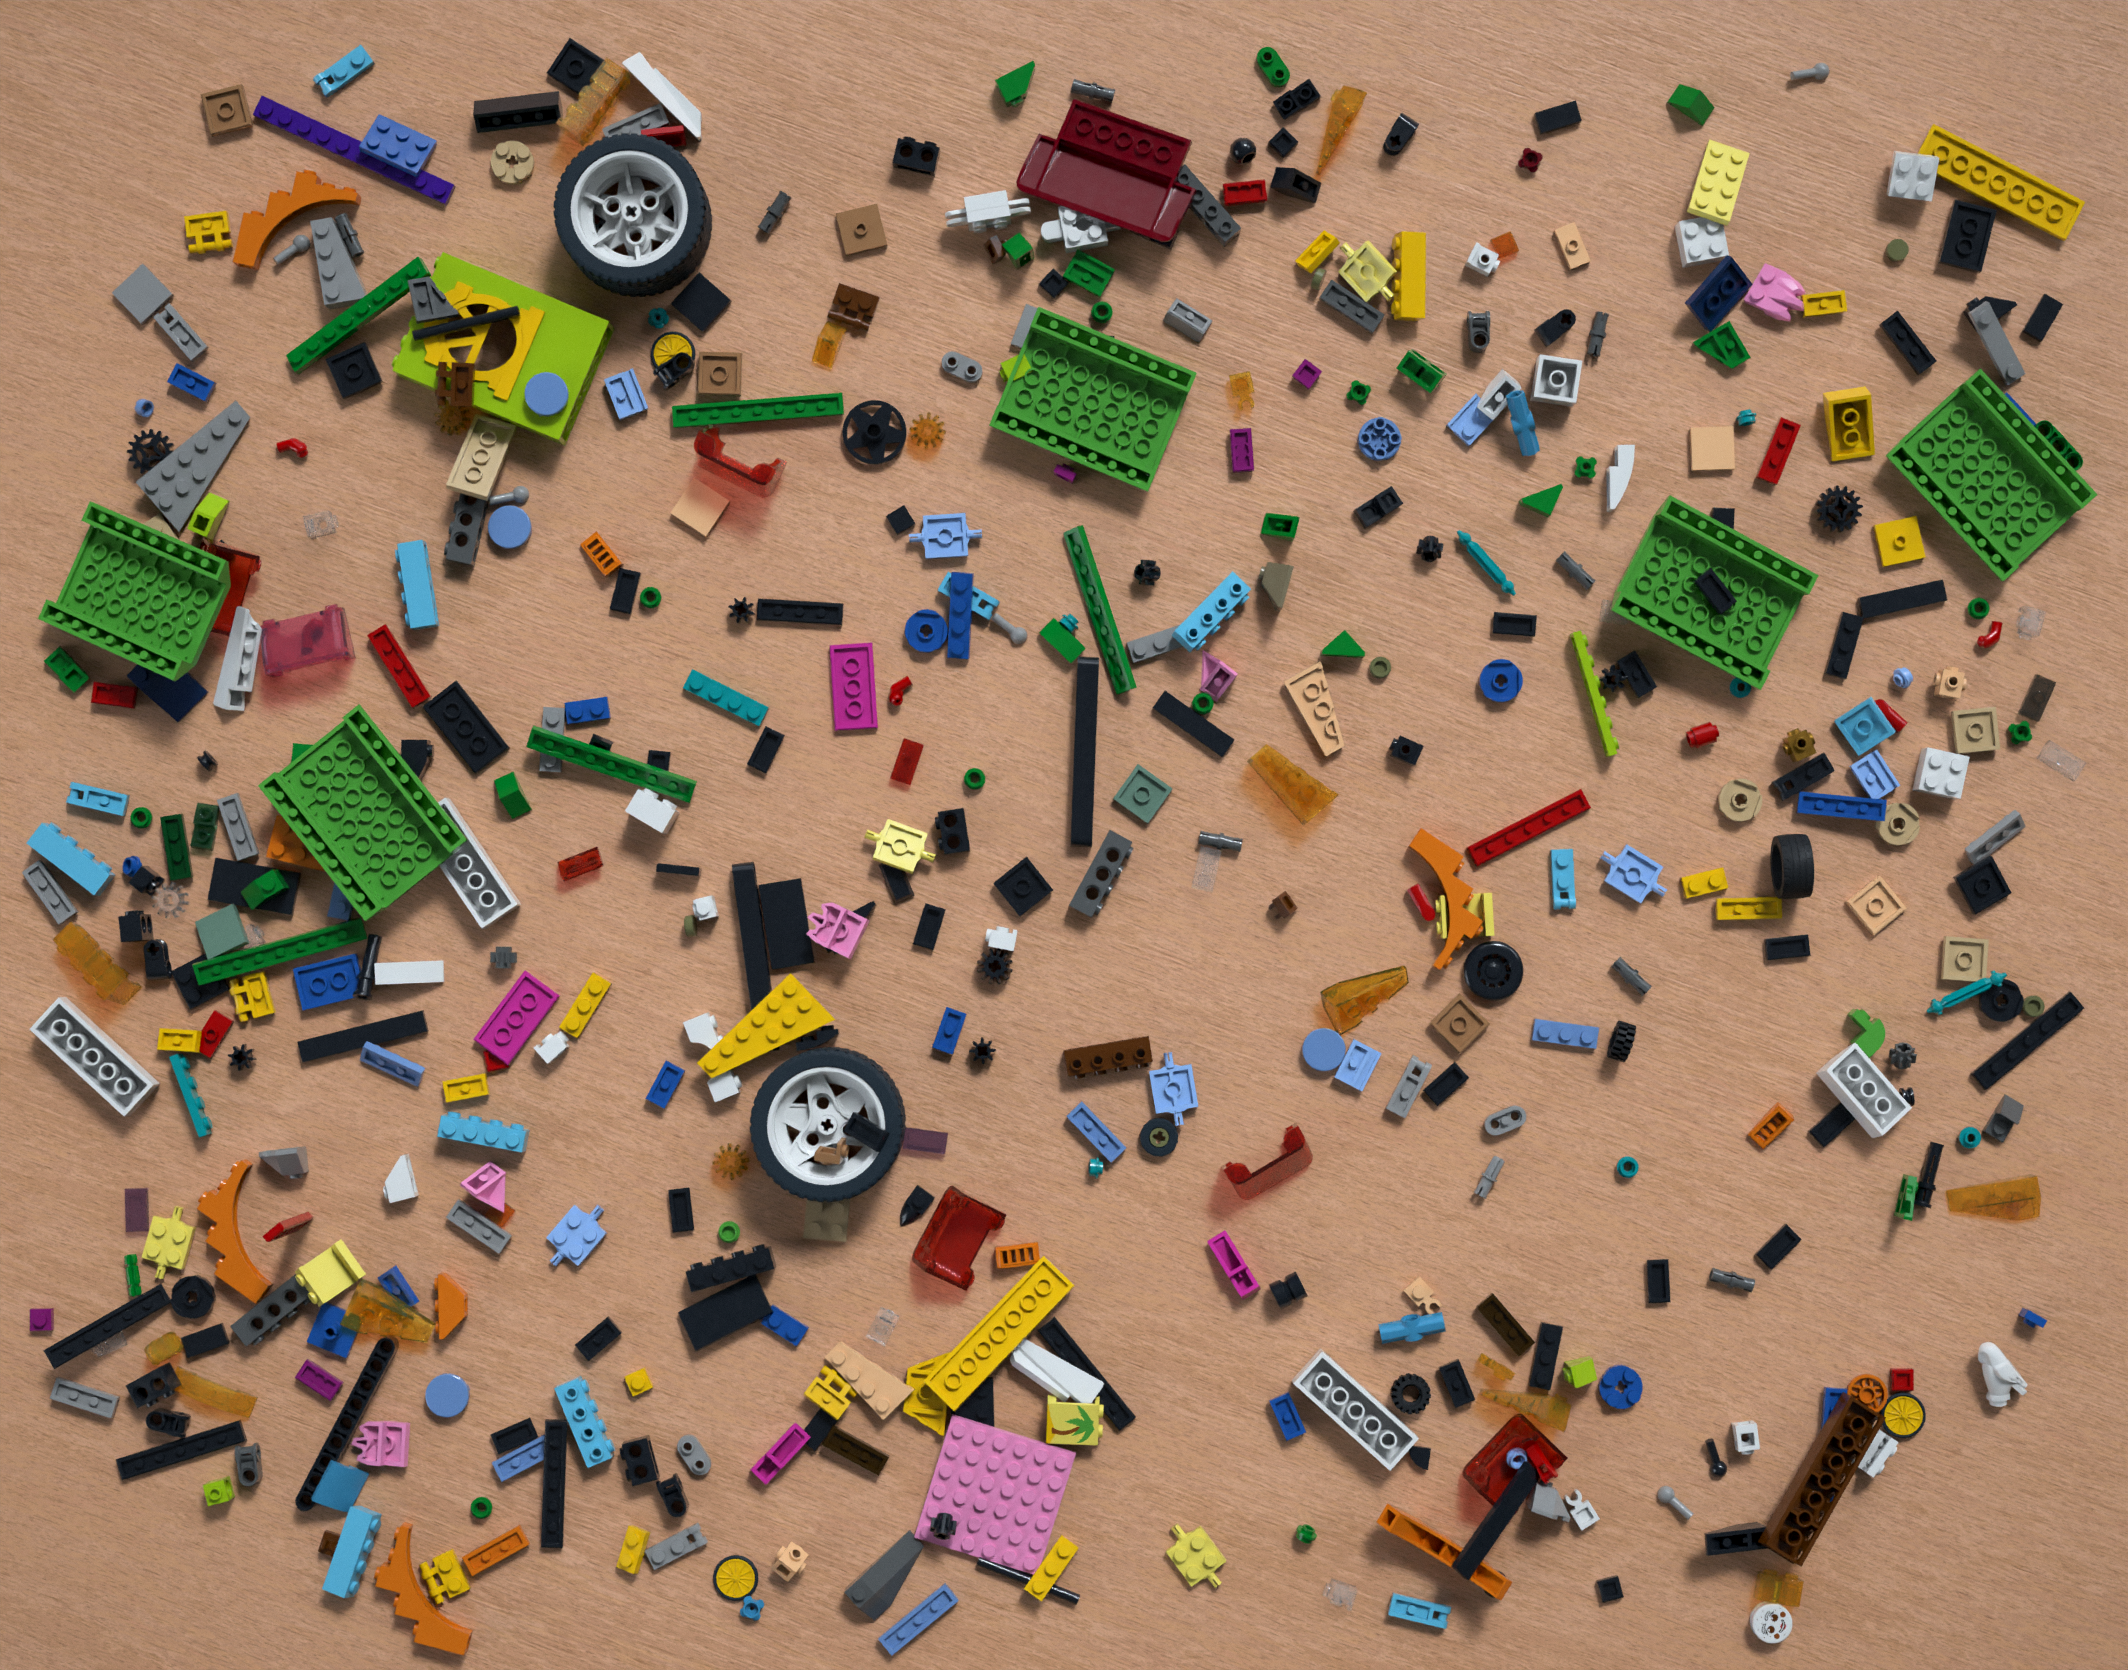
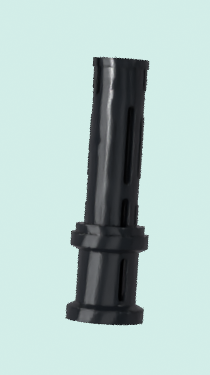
M376 934L368 935L362 969L357 974V988L353 992V997L357 999L372 1000L371 990L373 983H375L374 963H377L382 937Z
M1930 1142L1922 1179L1918 1181V1190L1914 1200L1915 1205L1930 1209L1932 1207L1930 1202L1933 1191H1936L1934 1182L1944 1148L1942 1144ZM1935 1155L1934 1162H1933V1166H1932V1170H1931V1173H1929L1930 1167H1931V1163H1932V1159H1933V1156Z

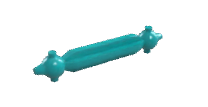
M1460 530L1457 531L1460 544L1466 545L1469 554L1495 583L1501 585L1503 592L1514 596L1516 594L1514 584L1511 581H1507L1503 571L1478 543L1471 541L1470 534Z
M1995 970L1991 971L1992 975L1990 978H1982L1944 996L1941 1001L1932 999V1004L1926 1011L1927 1013H1936L1940 1016L1943 1014L1944 1008H1951L1989 990L1992 985L2001 987V983L2007 974L1997 973Z

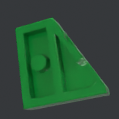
M1730 321L1693 342L1694 346L1730 369L1751 358Z
M1903 1174L1893 1216L1912 1221L1915 1194L1918 1189L1917 1177Z

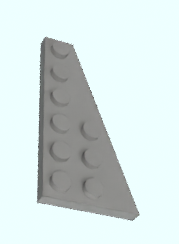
M236 400L136 481L138 486L178 531L183 527L250 419V416Z

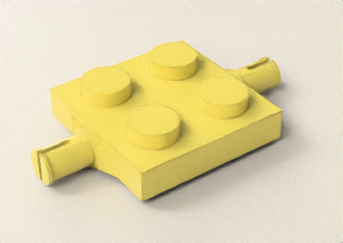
M1366 241L1356 251L1347 242L1340 247V250L1348 258L1345 265L1338 272L1365 302H1370L1378 293H1381L1387 301H1390L1395 296L1387 288V284L1397 271L1370 241Z
M887 819L885 827L880 834L867 829L864 837L876 842V850L872 860L913 874L916 864L921 859L933 863L936 854L924 851V844L928 833Z
M174 1206L172 1218L153 1216L141 1258L158 1264L156 1278L164 1279L166 1268L170 1266L185 1269L196 1227L187 1225L180 1220L183 1207Z
M1175 1524L1171 1530L1178 1539L1174 1545L1166 1550L1168 1556L1191 1587L1206 1578L1209 1579L1214 1588L1219 1586L1222 1582L1214 1572L1226 1562L1223 1554L1201 1525L1191 1532L1184 1533L1179 1524Z

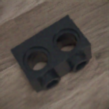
M911 137L898 138L892 162L893 167L935 177L940 157V147H937L936 143L925 141L924 144L916 142V139ZM904 149L912 150V155L910 157H903L901 152ZM930 153L933 155V159L930 162H924L921 159L922 156Z
M964 808L938 812L939 817H935V824L937 830L941 829L942 838H938L940 851L944 850L945 855L971 851ZM948 815L956 817L957 822L955 826L947 827L944 820ZM952 836H956L960 840L959 846L954 849L948 846V839Z
M135 910L126 911L125 916L118 917L121 942L154 940L151 914H144V911Z
M168 1362L127 1384L126 1388L137 1408L143 1405L149 1408L159 1402L158 1397L163 1396L165 1399L175 1394V1388L182 1384L171 1363Z
M646 1435L624 1441L622 1448H620V1455L622 1460H626L628 1469H625L628 1482L631 1481L632 1486L658 1480L660 1474L650 1436ZM631 1446H639L641 1448V1455H633ZM639 1466L644 1467L647 1470V1475L644 1477L639 1476L636 1468Z

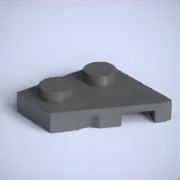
M430 277L408 280L417 324L458 317L456 308L452 307L446 296L436 287V284Z

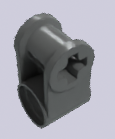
M1485 311V313L1467 312L1468 345L1474 353L1485 351L1490 342V311ZM1474 338H1482L1485 344L1483 346L1476 345Z
M259 1443L246 1447L236 1446L235 1460L240 1483L244 1486H252L260 1482L263 1472ZM248 1470L254 1472V1481H250L247 1478L246 1474Z

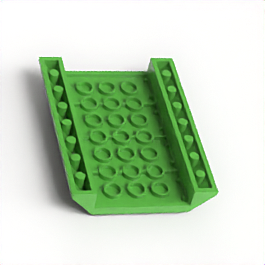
M1038 307L989 426L1148 492L1197 373ZM1025 354L1031 368L1026 371L1025 376L1013 381L1022 357Z
M1981 368L1956 388L1885 455L2002 582L2018 569V565L2074 513L2083 509L2098 495Z
M1669 495L1652 517L1615 590L1611 611L1761 690L1770 673L1767 667L1803 595L1810 594L1819 575ZM1708 568H1712L1737 600L1736 603L1721 615H1718L1692 582Z
M90 501L81 520L90 524L85 539L57 602L46 599L38 619L173 681H177L196 666L231 587L229 563L224 559Z
M359 704L342 717L344 721L279 773L274 772L258 787L361 917L367 921L392 905L453 856L467 841V838Z

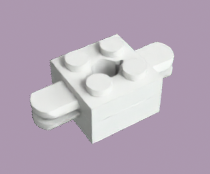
M1004 190L964 197L965 209L948 211L945 213V218L951 219L946 222L947 227L968 225L969 231L982 233L986 231V228L995 227L996 230L1007 228V225L1011 224V217L1027 215L1031 213V208L1024 207L1030 204L1027 198L1008 201L1007 192Z
M1059 206V220L1045 222L1041 227V236L1047 243L1063 240L1066 253L1076 252L1077 249L1082 251L1108 246L1106 232L1120 230L1122 227Z

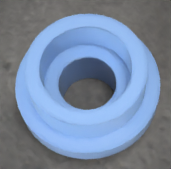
M1905 667L1894 670L1893 680L1896 685L1903 688L1909 687L1911 682H1913L1911 672Z
M1513 1448L1506 1455V1462L1511 1468L1519 1469L1524 1461L1527 1462V1454L1522 1448Z

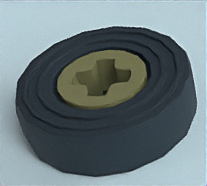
M1155 1118L1149 1120L1143 1126L1140 1132V1142L1147 1153L1162 1157L1170 1154L1175 1149L1178 1143V1133L1176 1127L1170 1121L1164 1118ZM1161 1131L1162 1136L1165 1137V1140H1161L1160 1143H1156V1139L1153 1138V1135L1158 1134V1132Z

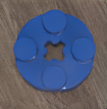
M929 609L920 610L913 614L906 622L905 636L910 646L919 652L930 653L938 650L947 639V624L936 611ZM925 625H929V629L933 630L932 634H928V637H924V634L920 633V630L924 629Z
M1497 659L1487 664L1479 677V685L1483 695L1494 702H1507L1519 693L1523 684V677L1519 668L1511 661L1505 659ZM1499 675H1502L1503 679L1507 680L1506 683H1503V687H1499V684L1495 683V679Z
M1614 1365L1609 1367L1602 1375L1598 1383L1600 1396L1609 1406L1625 1409L1633 1406L1640 1400L1643 1385L1640 1376L1633 1369L1625 1365ZM1619 1381L1626 1384V1388L1621 1393L1619 1390H1615V1386L1618 1385Z

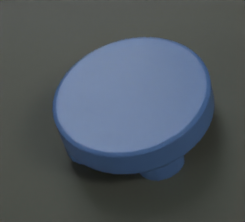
M549 372L539 373L533 376L526 385L525 400L530 409L539 416L556 415L568 404L569 392L567 385L556 374Z
M1377 417L1369 420L1362 426L1358 435V445L1361 452L1367 458L1374 461H1384L1395 455L1400 447L1402 437L1398 427L1392 421L1383 417Z
M516 506L500 507L489 519L488 532L491 539L505 549H514L522 546L532 535V525L529 516Z
M1319 1028L1310 1032L1302 1046L1303 1057L1307 1064L1319 1071L1335 1069L1343 1061L1346 1051L1342 1037L1336 1031L1328 1028Z
M443 1373L435 1377L427 1386L425 1393L426 1403L429 1409L438 1416H456L467 1406L470 1388L458 1375Z

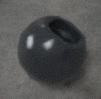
M1238 138L1231 144L1230 156L1235 163L1246 165L1255 158L1256 146L1248 138Z

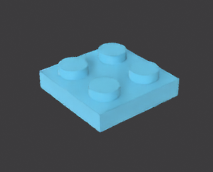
M1872 697L1864 700L1834 720L1858 756L1896 732Z

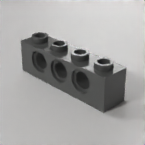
M1184 164L1176 182L1196 189L1197 192L1189 208L1225 247L1240 234L1241 227Z
M460 493L459 501H455L453 513L456 515L454 522H451L449 526L451 537L450 542H447L445 545L444 555H446V559L449 561L475 566L489 499L486 501L477 498L475 504L468 505L467 498L469 495ZM471 515L472 523L464 526L462 523L463 518ZM466 536L468 539L467 544L459 547L458 539Z
M1109 830L1069 906L1091 918L1093 914L1098 916L1103 906L1100 903L1103 895L1108 897L1113 888V885L1110 884L1113 877L1118 878L1124 868L1120 865L1124 857L1128 859L1134 849L1131 847L1132 841ZM1116 850L1119 854V859L1116 862L1108 861L1106 857L1108 851ZM1099 869H1106L1109 877L1105 881H1100L1096 877V872ZM1091 887L1096 888L1099 893L1098 897L1095 900L1088 899L1086 896L1087 889Z
M296 1274L230 1326L245 1346L250 1344L256 1346L265 1338L263 1336L264 1333L268 1330L272 1333L282 1325L280 1321L284 1317L289 1319L298 1312L297 1307L302 1303L307 1305L311 1302L308 1297V1290L297 1282ZM290 1291H294L297 1294L296 1302L289 1300L288 1293ZM273 1304L279 1306V1315L272 1313L271 1307ZM256 1318H260L263 1321L262 1329H258L255 1326L254 1321Z

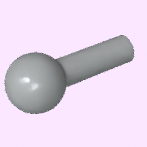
M1817 63L1811 69L1791 72L1790 78L1791 80L1815 77L1818 80H1823L1828 77L1830 70L1827 64Z
M305 235L296 236L291 246L273 258L276 264H281L298 251L304 252L310 247L309 238Z
M517 486L513 492L489 497L490 505H495L513 500L518 503H524L529 498V491L524 486Z
M995 613L991 620L1007 631L1014 643L1022 644L1026 641L1027 632L1024 628H1015L999 614Z
M1662 1486L1658 1490V1499L1663 1503H1670L1686 1519L1689 1520L1694 1514L1675 1497V1492L1671 1487Z

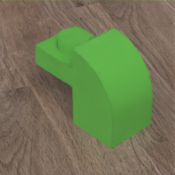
M1852 1009L1847 1015L1860 1027L1861 1031L1850 1043H1856L1870 1058L1884 1042V1025L1879 1018H1874L1870 1022L1869 1019L1871 1017L1863 1009L1860 1011Z

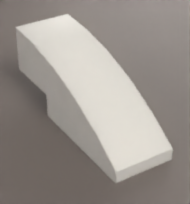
M1617 445L1614 448L1615 466H1609L1606 469L1607 512H1611L1616 508L1627 488L1633 468L1635 445Z
M444 960L374 963L375 985L444 982Z

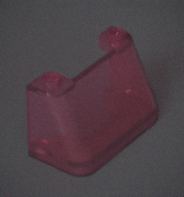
M337 604L325 606L323 611L275 622V619L265 620L262 622L263 625L260 626L262 628L260 637L262 658L266 676L275 678L283 676V672L290 673L293 670L330 661L336 662L341 659L346 661L356 658L345 608L338 607Z

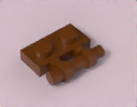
M839 283L832 304L840 308L838 312L830 309L827 317L835 320L836 323L851 325L853 329L868 331L870 323L863 321L865 316L874 317L880 297ZM846 310L858 313L857 317L845 315Z
M438 362V370H436L438 387L435 390L437 405L446 406V397H451L450 406L474 407L475 363L452 362V371H447V362ZM446 378H451V391L446 390Z

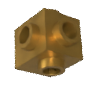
M1799 728L1787 733L1788 737L1782 739L1784 742L1782 748L1787 756L1790 755L1793 763L1817 753L1814 748V737L1807 730L1800 731Z

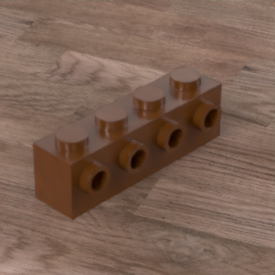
M1149 1036L1064 1050L1067 1073L1073 1079L1086 1077L1085 1073L1094 1072V1076L1107 1074L1106 1070L1115 1068V1072L1128 1070L1127 1066L1136 1065V1068L1149 1067V1062H1153Z

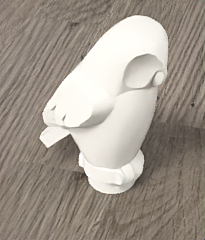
M1992 1342L1981 1344L1978 1351V1360L1982 1363L1983 1376L1988 1388L1986 1398L1989 1400V1404L1996 1407L2007 1405V1400H2010V1390L2012 1387L2021 1395H2024L2027 1392L2024 1388L2028 1384L2002 1351Z

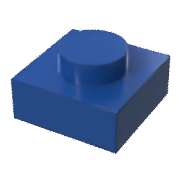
M2023 1307L2019 1313V1316L2025 1318L2023 1323L2032 1328H2035L2036 1325L2043 1328L2047 1322L2046 1319Z

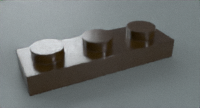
M1493 1293L1476 1306L1518 1356L1522 1355L1535 1343Z
M832 1425L822 1443L823 1446L878 1476L889 1459L888 1454L835 1425Z

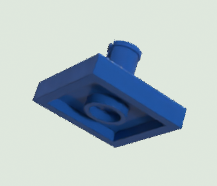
M326 1302L319 1310L307 1342L347 1358L364 1317Z

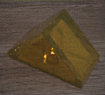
M827 321L818 336L812 361L832 369L847 328Z

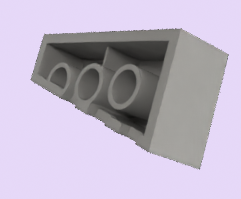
M331 217L310 221L324 305L329 309L354 305L366 296L367 292L355 267L353 258L348 251V247L341 237L342 234L337 222Z

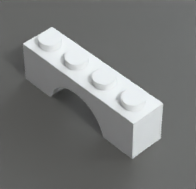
M709 1012L683 1022L691 1043H701L712 1049L723 1038L722 1035L718 1036L715 1029L718 1027L715 1016H710ZM732 1069L711 1078L707 1082L715 1102L741 1092V1080L738 1075L734 1076Z

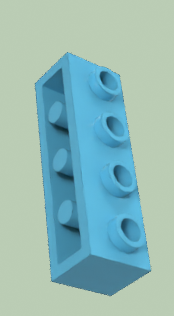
M424 540L397 544L398 550H395V557L397 563L400 562L401 566L398 576L400 583L404 585L405 592H402V601L404 605L407 604L408 613H405L407 626H410L413 630L440 626L427 543Z
M1232 571L1173 632L1172 636L1189 653L1194 648L1198 651L1206 643L1204 638L1208 634L1213 636L1221 627L1219 623L1223 619L1227 621L1235 613L1233 608L1237 604L1242 606L1250 598L1247 594L1251 588Z
M52 822L50 824L41 823L27 841V844L90 893L100 896L116 876L111 872L112 868L103 861L99 863L95 860V854L88 849L82 850L78 847V841L69 835L65 837L60 833L62 829Z
M448 1111V1114L441 1115L437 1137L516 1152L526 1151L530 1130L524 1129V1125L511 1123V1126L503 1125V1121L490 1119V1122L481 1121L482 1117L469 1115V1118L460 1117L461 1113Z
M579 1376L557 1385L554 1388L587 1468L611 1459L614 1456L615 1447L612 1440L607 1439L605 1434L607 1428L603 1419L599 1420L596 1413L599 1409L594 1399L591 1400L589 1396L590 1387L587 1380H583Z
M360 1505L350 1506L322 1587L323 1590L342 1598L354 1597L360 1587L359 1580L367 1567L366 1560L368 1554L373 1549V1539L381 1526L380 1519L382 1514Z

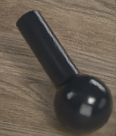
M1707 1439L1705 1443L1712 1461L1710 1472L1714 1477L1721 1478L1727 1473V1466L1723 1461H1720L1714 1439Z

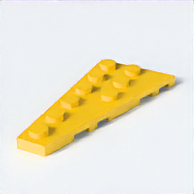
M790 973L704 1055L697 1064L711 1078H714L836 1019Z

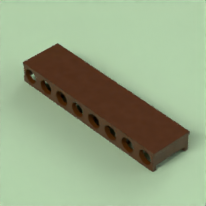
M1843 1392L1758 1543L1790 1563L1802 1567L1886 1417L1870 1409L1853 1396Z

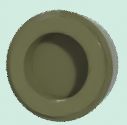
M1894 239L1886 247V255L1892 261L1903 260L1909 252L1907 243L1902 239Z
M1321 268L1316 270L1311 283L1313 289L1320 290L1326 276V270Z
M1385 657L1373 659L1369 665L1370 673L1375 678L1381 679L1386 677L1391 671L1389 660Z
M688 915L684 918L685 933L688 937L697 936V923L694 915Z
M2031 995L2024 998L2022 1011L2025 1015L2037 1017L2043 1013L2045 1005L2040 997Z

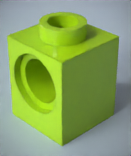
M1025 354L1022 357L1013 381L1025 376L1026 371L1031 368ZM1019 355L1000 363L1002 369L999 370V373L1004 382L1009 380Z
M230 1476L212 1480L203 1485L208 1506L223 1503L235 1497Z

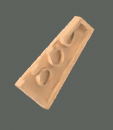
M1320 661L1283 683L1326 757L1344 747V742Z
M842 1341L825 1356L831 1365L883 1420L915 1390L913 1387L900 1381L893 1374L891 1375L883 1370L876 1363L866 1359L862 1354Z

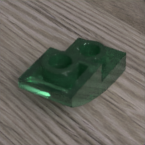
M197 803L193 820L195 826L190 844L192 848L213 851L218 826L219 806Z

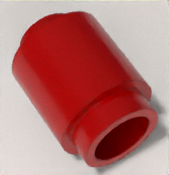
M1711 722L1692 727L1690 731L1686 732L1690 748H1700L1717 742V737H1719L1717 726L1712 725Z

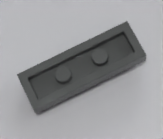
M1333 280L1329 282L1319 297L1320 300L1372 334L1384 317L1383 313Z

